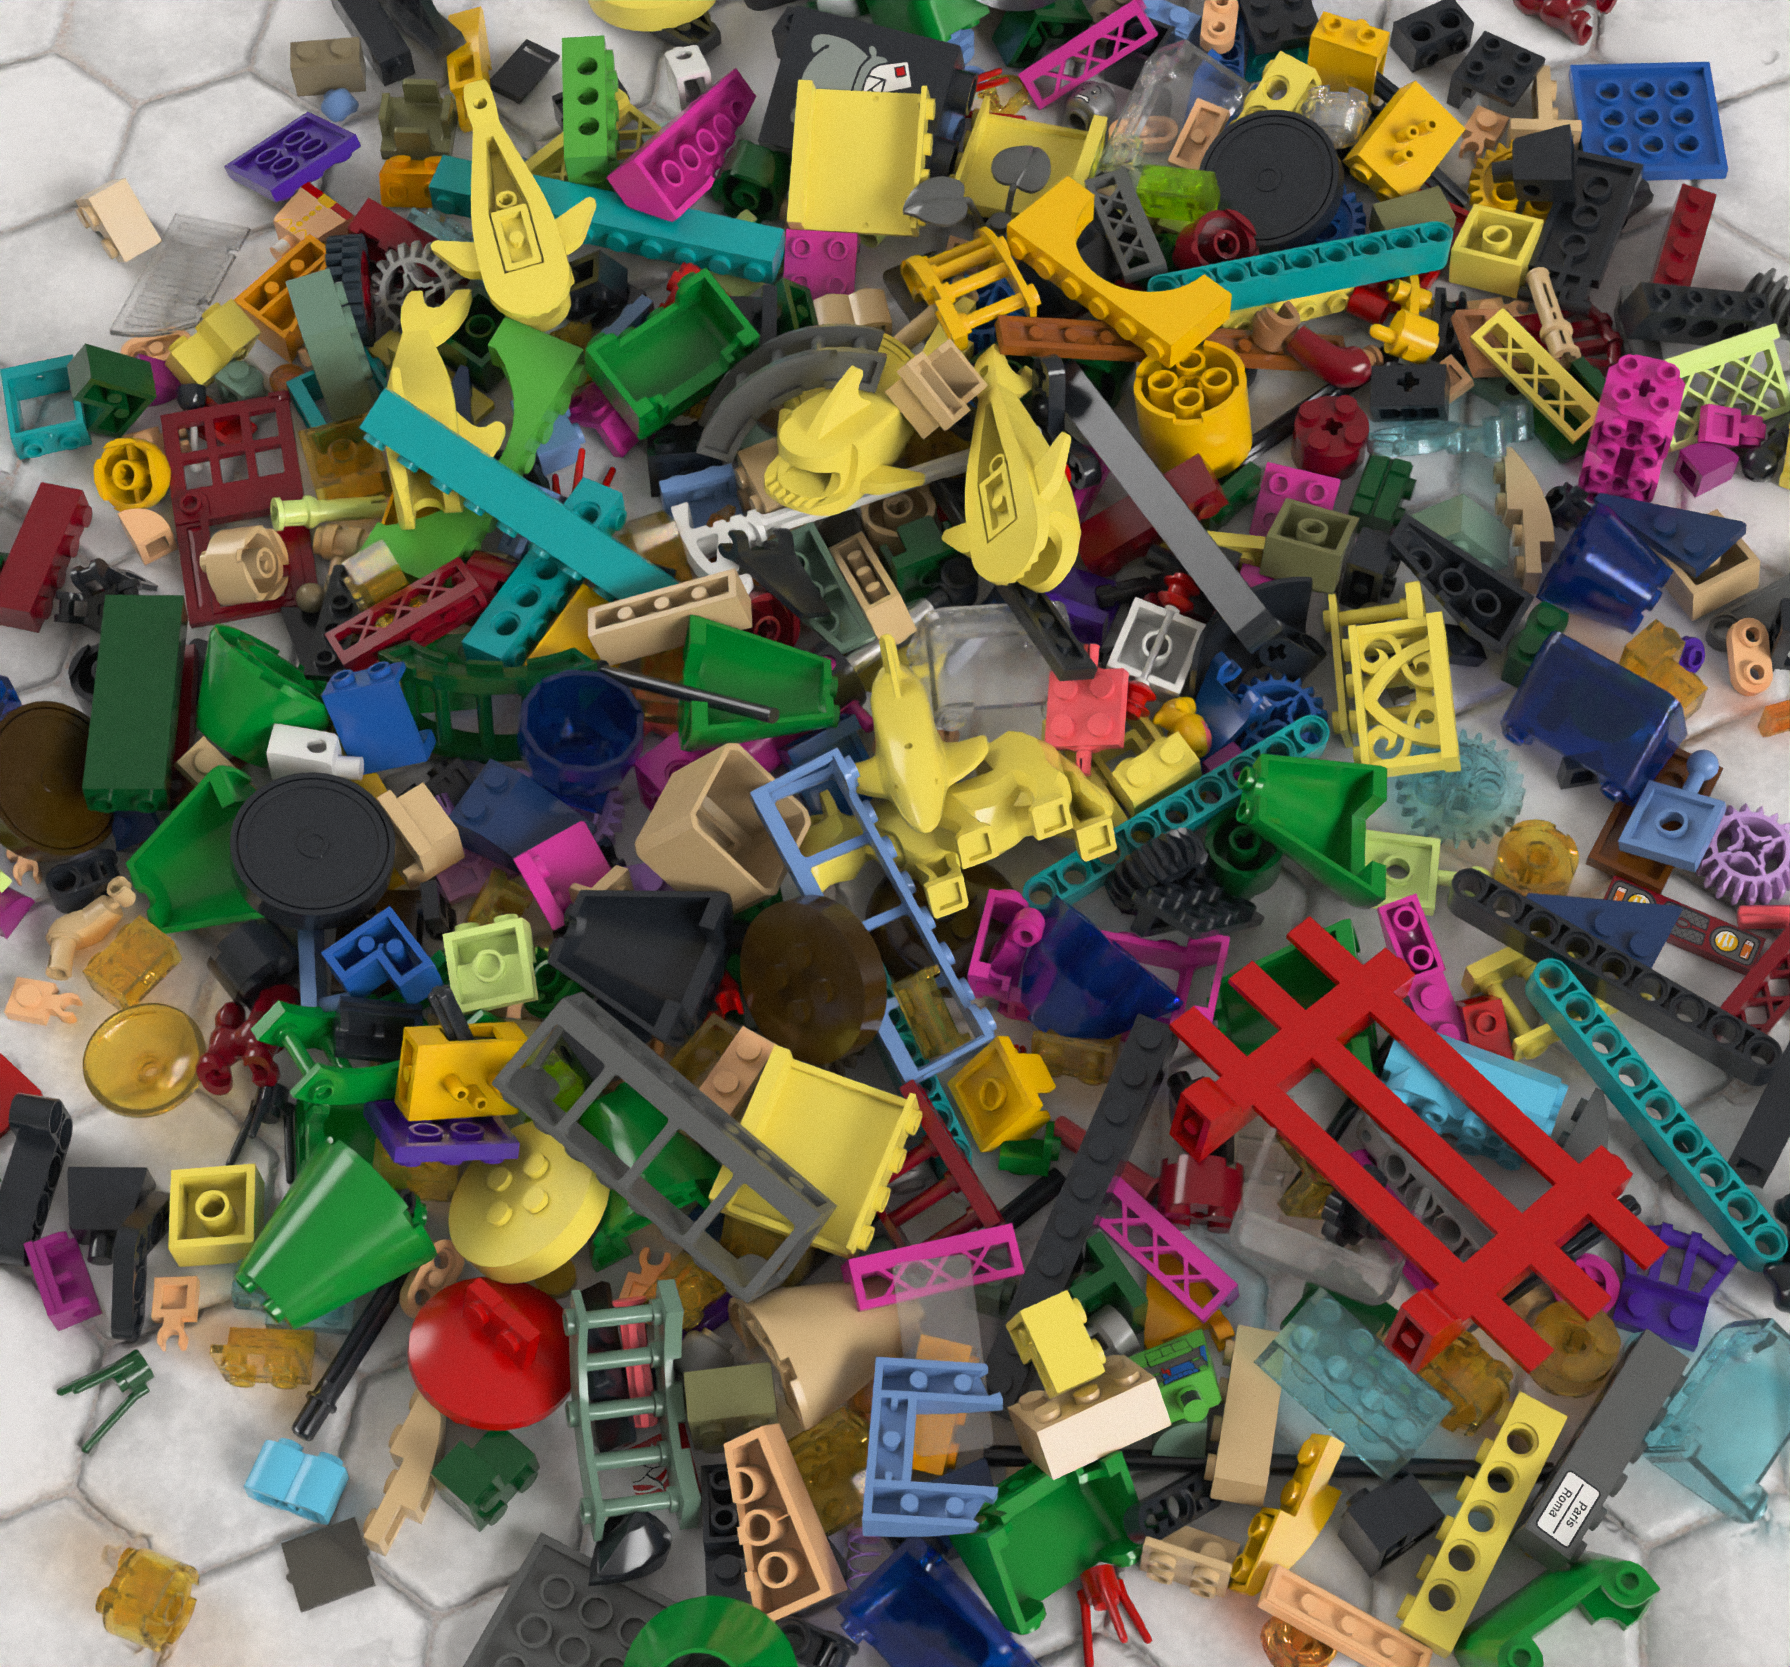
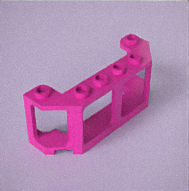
M989 889L968 971V984L977 999L988 996L999 1001L997 1012L1006 1018L1126 1042L1138 1013L1170 1025L1184 1014L1194 973L1202 967L1217 964L1208 1008L1194 1005L1213 1024L1230 937L1216 935L1199 940L1189 937L1187 947H1184L1171 940L1161 939L1154 941L1140 938L1138 935L1127 931L1114 933L1100 930L1092 924L1074 925L1061 922L1055 917L1044 915L1045 928L1042 938L1038 943L1088 952L1095 957L1086 1001L1018 988L1028 947H1024V955L1015 969L1008 967L1005 976L994 972L990 963L980 962L991 917L1009 925L1018 911L1029 907L1028 902L1015 890L1002 889L999 891ZM1116 959H1122L1177 971L1179 980L1171 1017L1165 1018L1102 1005L1111 963Z

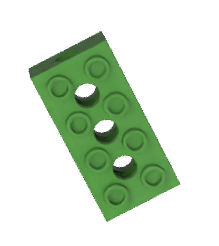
M604 35L562 38L564 161L568 180L571 183L615 192L606 178L620 165L619 160H617V151H620L619 131L616 130V122L619 121L618 100H615V92H618L617 70H615L613 49L607 50Z

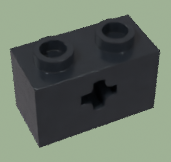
M1424 361L1419 365L1387 362L1382 366H1372L1370 409L1374 422L1448 420L1451 380L1447 364Z

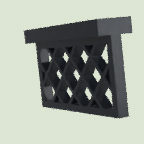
M378 0L388 17L438 62L467 43L462 32L437 11L432 0Z

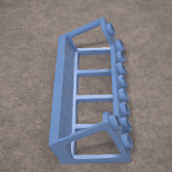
M837 747L751 791L750 802L801 896H824L811 872L813 867L863 846L869 845L872 847L895 889L901 905L863 921V925L868 931H871L898 918L908 916L940 973L939 977L888 999L882 1024L876 1034L902 1085L912 1079L919 1083L975 1057L995 1038L994 1030L997 1029V1026L987 1007L979 1009L976 1004H971L970 1001L974 1000L975 996L970 985L964 977L959 980L951 967V965L956 963L951 950L945 941L940 944L937 942L932 932V929L936 928L932 915L926 906L918 907L912 895L917 890L910 875L906 870L901 873L899 872L893 860L898 855L891 840L887 835L880 837L874 825L878 821V817L871 803L868 800L861 802L856 792L859 786L857 778L860 777L854 761L850 755L843 758ZM830 763V766L828 768L817 773H814L812 775H809L807 777H804L802 779H799L817 770L818 768ZM834 780L863 830V834L812 856L804 857L775 803L826 781ZM946 987L953 996L975 1039L917 1068L888 1013L937 989Z

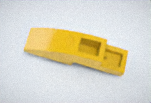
M481 6L448 16V21L462 32L467 42L447 56L450 91L455 96L459 127L464 133L473 131L464 102V85L485 79L491 89L489 70H492L484 13Z
M1312 1433L1310 1438L1303 1443L1298 1453L1297 1459L1299 1464L1293 1478L1285 1484L1281 1492L1280 1508L1274 1509L1263 1506L1261 1511L1251 1520L1248 1527L1249 1538L1245 1548L1232 1564L1231 1580L1227 1587L1228 1589L1253 1597L1263 1590L1268 1573L1276 1563L1289 1570L1304 1555L1325 1526L1342 1494V1491L1328 1485V1482L1345 1443L1332 1436Z

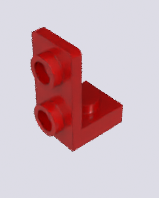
M1485 994L1455 1001L1461 1022L1464 1024L1467 1044L1514 1060L1502 998Z

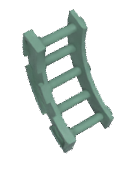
M674 1279L657 1281L656 1298L650 1299L649 1304L586 1311L579 1289L571 1290L570 1309L563 1310L564 1332L566 1336H569L572 1401H567L565 1404V1414L568 1427L574 1428L577 1456L584 1498H580L579 1502L580 1517L583 1525L590 1524L594 1542L603 1540L605 1517L627 1515L635 1512L642 1513L668 1509L669 1513H676L680 1530L697 1528L701 1497L690 1448L682 1449L678 1425L685 1423L686 1418L683 1384L681 1381L674 1382L673 1359L682 1358L684 1310ZM651 1322V1325L654 1326V1341L648 1342L647 1347L587 1354L588 1329ZM645 1364L655 1368L657 1391H651L650 1396L589 1403L587 1371ZM650 1413L654 1417H659L662 1441H657L656 1446L594 1454L590 1421ZM656 1463L660 1467H666L669 1486L666 1487L664 1492L611 1499L602 1498L597 1471Z

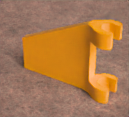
M1171 1254L1158 1255L1159 1270L1165 1275H1184V1265ZM1153 1257L1148 1258L1153 1263ZM1147 1273L1146 1297L1148 1299L1144 1329V1350L1202 1329V1331L1209 1330L1218 1352L1225 1350L1226 1339L1232 1340L1231 1337H1234L1235 1333L1230 1322L1220 1309L1202 1324ZM1203 1282L1189 1283L1190 1298L1203 1309L1214 1298L1210 1289ZM1175 1283L1184 1292V1283Z

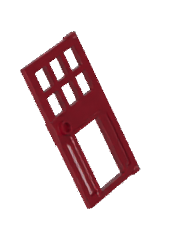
M289 391L268 393L269 396L160 415L165 454L171 468V499L191 629L280 613L281 607H298L296 603L298 589L306 583L319 585L310 529H306L305 525L284 527L283 531H276L285 544L289 564L283 565L282 577L288 576L284 596H280L275 600L221 607L211 588L207 573H204L200 567V555L203 551H207L211 540L209 526L271 515V500L274 497H280L282 501L300 500L303 498L304 489ZM276 412L279 435L253 440L250 417ZM240 419L243 442L218 447L215 423ZM204 425L207 449L182 453L179 430ZM281 448L285 471L259 477L256 453ZM245 455L249 478L223 483L220 460ZM210 461L213 485L187 490L184 466Z

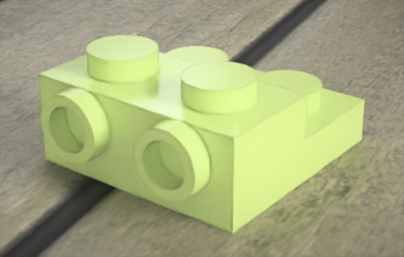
M505 914L495 917L492 924L479 926V923L476 922L463 923L454 927L455 932L442 934L450 987L464 1016L474 1014L479 1009L488 1011L539 1000L533 963H536L531 926L524 918H519L517 914Z

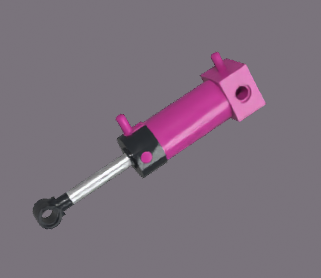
M955 557L946 561L941 568L940 577L931 584L932 590L907 608L917 630L945 608L948 610L967 609L977 601L979 595V574L970 559ZM877 637L876 640L850 651L845 656L831 644L824 641L817 642L806 650L807 652L831 659L832 676L838 677L837 695L833 701L834 705H839L840 715L843 713L855 714L861 728L866 733L874 731L872 716L861 707L865 704L867 696L858 674L882 657ZM810 731L739 743V745L767 772L771 773L783 764L777 749ZM674 732L634 762L641 803L652 812L672 773L719 747L694 752L683 751L679 747L678 732Z

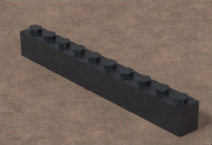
M1139 1013L985 1362L988 1366V1374L980 1379L987 1394L990 1396L1000 1392L1003 1398V1409L1001 1411L987 1412L1012 1422L1007 1407L1018 1403L1020 1397L1028 1393L1037 1370L1032 1361L1025 1365L1023 1364L1006 1328V1324L1019 1311L1068 1290L1069 1292L1071 1283L1078 1277L1084 1264L1086 1239L1095 1235L1099 1229L1100 1221L1110 1204L1119 1177L1122 1176L1177 1049L1178 1037L1169 1029V1025Z

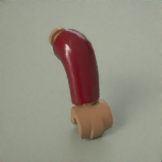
M1290 301L1283 303L1277 314L1273 309L1264 307L1261 311H1257L1252 319L1253 330L1251 338L1255 344L1270 352L1281 351L1288 344L1286 351L1318 378L1335 387L1352 388L1361 386L1369 381L1372 366H1382L1384 363L1383 355L1375 345H1367L1363 349L1357 346L1339 347L1326 341L1305 325L1300 329L1297 328L1300 324V315Z

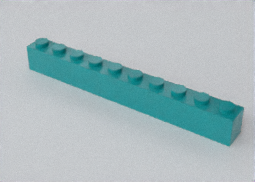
M442 155L429 185L433 210L448 215L454 214L471 218L472 161ZM532 174L547 200L554 219L585 198L592 197L595 199L596 210L583 242L584 245L590 244L608 248L615 252H626L644 256L651 260L657 259L682 265L683 262H691L701 269L707 268L708 271L719 275H730L756 283L762 282L773 285L785 254L784 229L690 208L677 220L670 222L627 207L616 192Z
M388 387L384 388L359 427L366 432L363 439L381 451L386 446L399 454L396 460L414 473L421 468L433 476L429 481L433 486L448 495L454 490L466 498L462 504L481 517L486 511L498 519L495 526L513 538L519 533L531 541L528 548L548 560L550 555L554 556L564 563L560 568L562 571L577 581H580L584 576L596 584L593 591L609 602H613L615 598L621 600L681 583Z

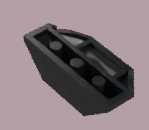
M1115 208L1107 216L1118 220L1123 218ZM1094 209L1093 220L1081 232L1076 246L1086 265L1099 277L1113 283L1122 274ZM1123 232L1117 241L1131 244L1134 238L1132 234ZM1022 260L1019 261L1017 268L1027 285L1033 283L1040 298L1041 304L1037 305V317H1069L1083 307L1078 301L1068 298L1062 289L1051 281L1041 278L1031 266Z

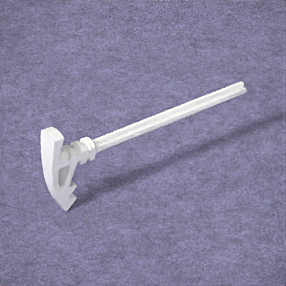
M970 448L907 468L906 470L925 474V483L921 486L942 478H949L967 472ZM921 486L883 495L864 494L845 511ZM688 502L671 507L679 543L689 565L698 578L735 568L748 595L754 588L752 576L735 562L722 557L718 550L720 543H732L728 535L730 530H743L748 537L749 550H751L753 544L763 547L768 537L774 534L773 530L775 528L792 529L829 517L810 515L788 507L768 514H761L754 509L748 511L745 517L738 514L730 517V522L720 520L714 522L711 528L704 525L694 529ZM717 556V561L714 563L708 560Z

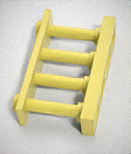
M1420 581L1405 583L1406 598H1400L1399 603L1341 611L1336 594L1328 595L1329 609L1323 610V621L1326 633L1331 632L1338 702V711L1332 712V723L1335 735H1342L1346 748L1354 746L1349 719L1350 702L1346 687L1347 669L1342 647V639H1344L1343 626L1397 618L1405 620L1426 617L1425 597ZM1425 635L1397 640L1400 643L1401 648L1404 649L1417 641L1428 638L1429 636ZM1374 642L1366 647L1364 657L1378 656L1379 654L1375 649H1380L1386 654L1395 652L1385 642ZM1414 663L1412 666H1409L1412 673L1418 677L1426 675L1429 671L1427 665H1420L1417 671ZM1400 671L1388 683L1385 689L1409 686V689L1416 690V700H1411L1410 705L1384 709L1398 720L1407 721L1411 710L1420 701L1435 696V691L1415 687L1407 681L1402 671ZM1364 676L1365 689L1373 676ZM1424 712L1418 717L1416 723H1420L1422 720L1423 723L1430 724L1434 721V716L1429 712ZM1367 713L1368 726L1379 725Z
M1541 932L1533 934L1539 938L1546 937V935H1544ZM1506 947L1466 966L1461 986L1468 997L1483 992V994L1502 998L1506 1021L1517 1036L1511 1046L1514 1061L1524 1057L1527 1060H1531L1545 1052L1548 1045L1560 1040V1038L1548 1023L1532 1030L1503 987L1504 981L1515 975L1523 977L1527 982L1537 965L1531 959L1510 947ZM1567 952L1571 957L1576 958L1572 952ZM1540 978L1541 983L1550 988L1545 979ZM1640 993L1644 999L1650 1000L1652 997L1650 994ZM1591 995L1607 1016L1619 1011ZM1572 1010L1567 1013L1571 1019L1582 1021L1577 1012Z

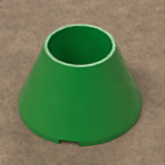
M216 624L209 632L195 725L208 739L225 751L249 764L268 769L269 763L266 752L274 723L323 731L333 724L321 697L328 683L325 681L306 680L304 677L305 666L299 664L296 667L278 655L280 650L244 631L228 625Z
M705 1595L677 1602L655 1615L641 1629L632 1642L623 1667H672L678 1657L691 1653H705L716 1656L731 1667H798L790 1641L781 1628L767 1614L757 1607L736 1598Z

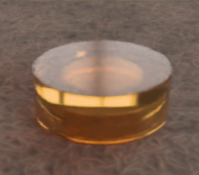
M283 364L275 368L269 377L272 392L288 391L286 381L304 374V370L295 364Z

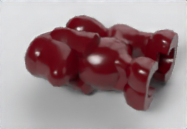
M1513 0L1521 13L1528 16H1540V19L1546 25L1562 30L1574 44L1584 46L1592 35L1593 27L1586 24L1592 17L1588 12L1579 9L1587 5L1595 8L1602 14H1608L1616 5L1617 0Z
M276 984L261 990L248 1020H246L244 1007L241 1005L237 1006L234 1001L225 1003L217 1011L215 1016L216 1028L210 1035L209 1048L207 1052L198 1058L195 1065L197 1076L208 1092L219 1096L228 1094L233 1088V1077L230 1067L240 1060H243L244 1066L248 1065L252 1071V1082L259 1087L275 1086L280 1078V1070L278 1064L273 1061V1057L281 1052L284 1047L257 1041L251 1028L278 1000L301 1006V996L297 988L288 984Z

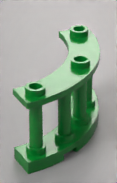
M439 949L430 959L434 963L444 985L450 987L445 951ZM397 990L379 999L376 994L364 997L367 999L406 1003ZM428 998L418 1003L423 1005V1010L431 1006ZM278 1000L251 1028L257 1041L273 1046L285 1047L301 1072L303 1078L289 1091L293 1098L324 1105H349L381 1100L396 1094L400 1060L390 1063L379 1062L381 1065L353 1068L347 1058L334 1057L332 1024L336 1011L323 1012L321 1007L298 1006ZM479 1009L474 1014L464 1016L468 1024L506 1022L504 1019L483 1009ZM422 1015L423 1026H430ZM316 1048L322 1050L332 1066L319 1062L315 1064L306 1049Z

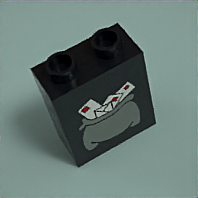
M796 5L759 134V145L772 151L783 152L790 159L789 166H791L798 80H812L816 89L921 94V87L927 86L930 98H935L936 107L934 120H928L927 133L933 135L932 155H925L924 169H930V178L939 176L949 177L950 174H953L959 150V141L947 139L946 134L952 113L968 116L978 83L977 73L965 71V63L960 45Z

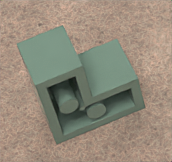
M1464 493L1410 515L1494 571L1508 567L1510 529Z

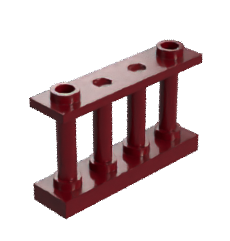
M913 1079L901 1086L899 1090L905 1099L908 1098L910 1093L916 1094L919 1110L922 1111L920 1124L927 1134L922 1137V1143L906 1153L901 1171L898 1174L893 1172L888 1184L931 1156L934 1159L941 1156L949 1170L943 1173L945 1176L943 1179L892 1212L888 1205H886L882 1213L876 1212L897 1248L911 1246L910 1241L900 1226L952 1192L958 1194L962 1191L971 1204L965 1208L967 1213L921 1243L965 1234L975 1227L980 1230L983 1227L988 1229L1006 1225L1007 1223L923 1087ZM921 1266L904 1271L907 1276L913 1273L915 1277L923 1281L930 1277L928 1271Z

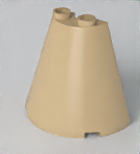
M882 1276L862 1279L867 1300L882 1297L891 1284ZM844 1280L773 1289L749 1303L733 1297L730 1298L728 1304L731 1327L748 1350L760 1345L781 1375L786 1404L805 1431L814 1427L874 1379L876 1357L901 1358L920 1342L921 1334H923L919 1322L925 1319L924 1310L918 1299L858 1312L851 1282L844 1283ZM895 1286L891 1294L900 1293L904 1291L899 1287Z

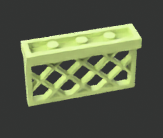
M1776 323L1664 359L1668 363L1676 365L1680 370L1679 377H1684L1685 389L1682 402L1685 395L1699 403L1693 418L1679 411L1677 419L1689 427L1683 440L1676 442L1673 435L1668 453L1698 442V435H1695L1696 430L1699 431L1700 409L1702 405L1706 404L1718 405L1710 400L1716 385L1730 392L1725 402V407L1733 408L1738 397L1750 405L1746 415H1756L1757 410L1762 413L1756 416L1763 417V421L1790 411V394L1773 341L1780 338ZM1760 351L1764 352L1767 362L1764 375L1750 367L1756 353ZM1745 357L1743 362L1739 358ZM1727 362L1739 369L1733 385L1720 377ZM1715 367L1713 372L1709 371L1708 369ZM1695 373L1709 380L1703 395L1689 387ZM1746 375L1760 382L1754 397L1741 390ZM1767 387L1776 392L1780 407L1772 409L1761 402Z

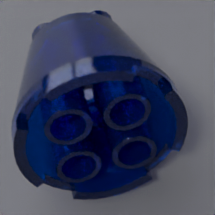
M1599 502L1590 508L1569 537V542L1542 581L1536 598L1542 602L1546 601L1570 614L1624 630L1632 635L1644 618L1641 612L1645 609L1651 612L1660 600L1663 592L1657 588L1662 589L1674 569L1667 566L1612 508Z

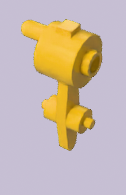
M1418 274L1402 277V280L1397 279L1393 284L1388 283L1386 292H1389V300L1400 304L1401 310L1394 316L1389 327L1374 324L1370 327L1369 333L1372 338L1384 342L1385 353L1419 365L1435 353L1439 344V326L1437 322L1419 315V312L1424 313L1427 308L1432 309L1434 300L1431 299V291L1420 287Z

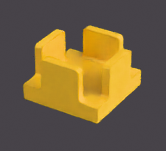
M997 1036L947 1082L980 1152H993L1004 1141L1028 1140L1051 1120L1047 1110H1039L1043 1107V1104L1037 1093H1050L1056 1088V1085L1042 1057L1039 1054L1019 1053L1014 1048L1009 1036Z

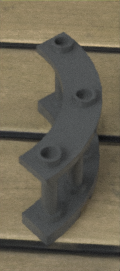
M822 324L784 333L756 347L741 358L723 376L707 400L698 421V425L705 428L697 444L696 453L733 463L737 450L744 438L765 412L772 407L775 408L787 400L802 395L804 391L825 387L826 389L834 388L851 366L863 370V377L858 390L875 393L887 360L886 353L878 352L885 333L884 330L855 324Z

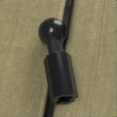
M1790 411L1767 433L1768 439L1761 446H1755L1747 450L1741 459L1742 473L1752 482H1765L1771 479L1778 470V462L1786 455L1790 430Z

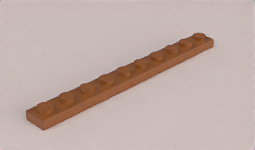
M998 315L994 324L1000 355L1042 357L1057 354L1060 358L1142 362L1147 357L1144 350L1132 341L1122 338L1117 330L1105 321ZM1218 328L1205 339L1230 348L1240 357L1245 368L1310 372L1286 351L1288 344L1278 352H1270L1260 348L1251 338L1252 330ZM1317 334L1336 346L1346 347L1343 335ZM1203 340L1199 345H1204L1205 340Z

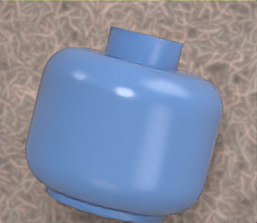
M345 88L330 89L323 96L324 100L321 104V111L331 121L342 122L348 115L357 111L359 103Z

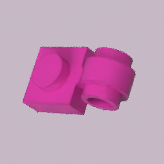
M1713 404L1702 405L1697 443L1706 442L1719 444L1726 448L1738 446L1751 449L1755 446H1761V442L1765 441L1766 424H1763V417L1741 416L1742 409Z
M1024 908L1014 915L1013 921L997 940L991 951L988 963L991 964L994 972L1003 975L1008 967L1015 969L1024 955V947L1033 946L1041 940L1045 928V920L1037 909Z

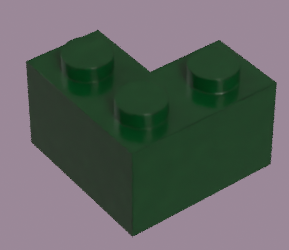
M1056 0L1047 6L1030 11H1006L991 39L1006 67L1027 68L1042 58L1049 44H1065L1087 30L1093 18L1082 0Z
M85 343L67 364L72 400L83 403L87 431L113 438H121L157 397L151 362Z
M489 1430L472 1449L460 1440L430 1474L442 1500L481 1532L488 1524L492 1526L503 1517L508 1508L507 1503L518 1491L523 1493L532 1486L538 1476L537 1471L540 1469L536 1455L508 1430Z

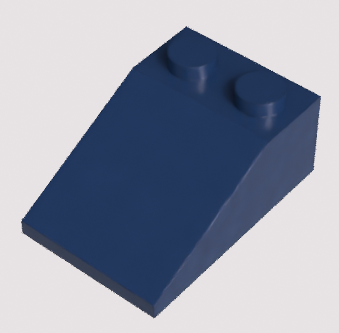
M489 759L448 816L458 829L463 848L519 874L521 873L513 858L580 821L586 823L592 835L597 831V826L525 774L492 759Z

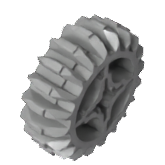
M420 241L412 242L410 248L406 243H401L397 246V252L391 249L385 253L387 261L380 260L376 264L381 272L374 273L371 279L380 286L372 288L370 294L380 296L381 300L374 303L373 308H384L386 313L381 316V321L386 322L392 319L394 323L391 329L394 332L401 328L402 306L400 304H403L407 293L412 291L415 286L417 288L433 286L423 294L424 303L432 308L437 306L434 297L439 289H445L446 301L455 290L469 288L466 285H459L458 281L464 277L459 273L455 274L449 265L433 253L431 242L426 244L424 250ZM416 263L430 267L438 274V277L426 275L422 267L417 266ZM402 266L405 272L402 275L404 288L395 293V276Z

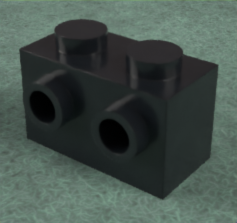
M598 250L569 262L575 282L570 288L571 308L565 319L571 322L578 321L627 300L628 269L603 251Z
M1362 527L1346 561L1339 604L1352 609H1359L1367 602L1381 603L1383 597L1390 599L1397 582L1395 575L1401 559L1386 544L1390 538L1389 534L1380 530Z

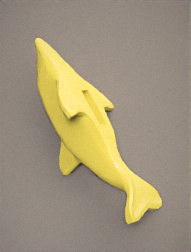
M943 633L923 637L897 650L895 639L892 635L884 634L880 636L879 640L882 657L858 674L865 691L872 693L870 703L876 748L875 755L872 758L855 763L860 777L857 778L859 786L856 792L870 797L889 800L909 827L919 833H928L937 827L941 819L947 789L969 774L984 760L989 751V745L985 735L960 742L942 741L936 729L927 692L921 682L937 671L948 659L950 644L946 635Z

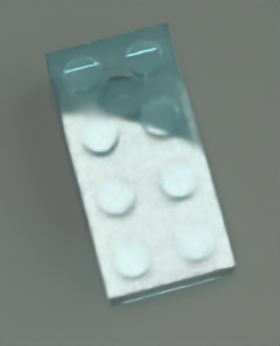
M1322 1287L1312 1295L1254 1361L1259 1368L1334 1436L1345 1443V1446L1385 1482L1391 1479L1409 1462L1454 1406L1418 1373L1414 1375L1376 1335Z

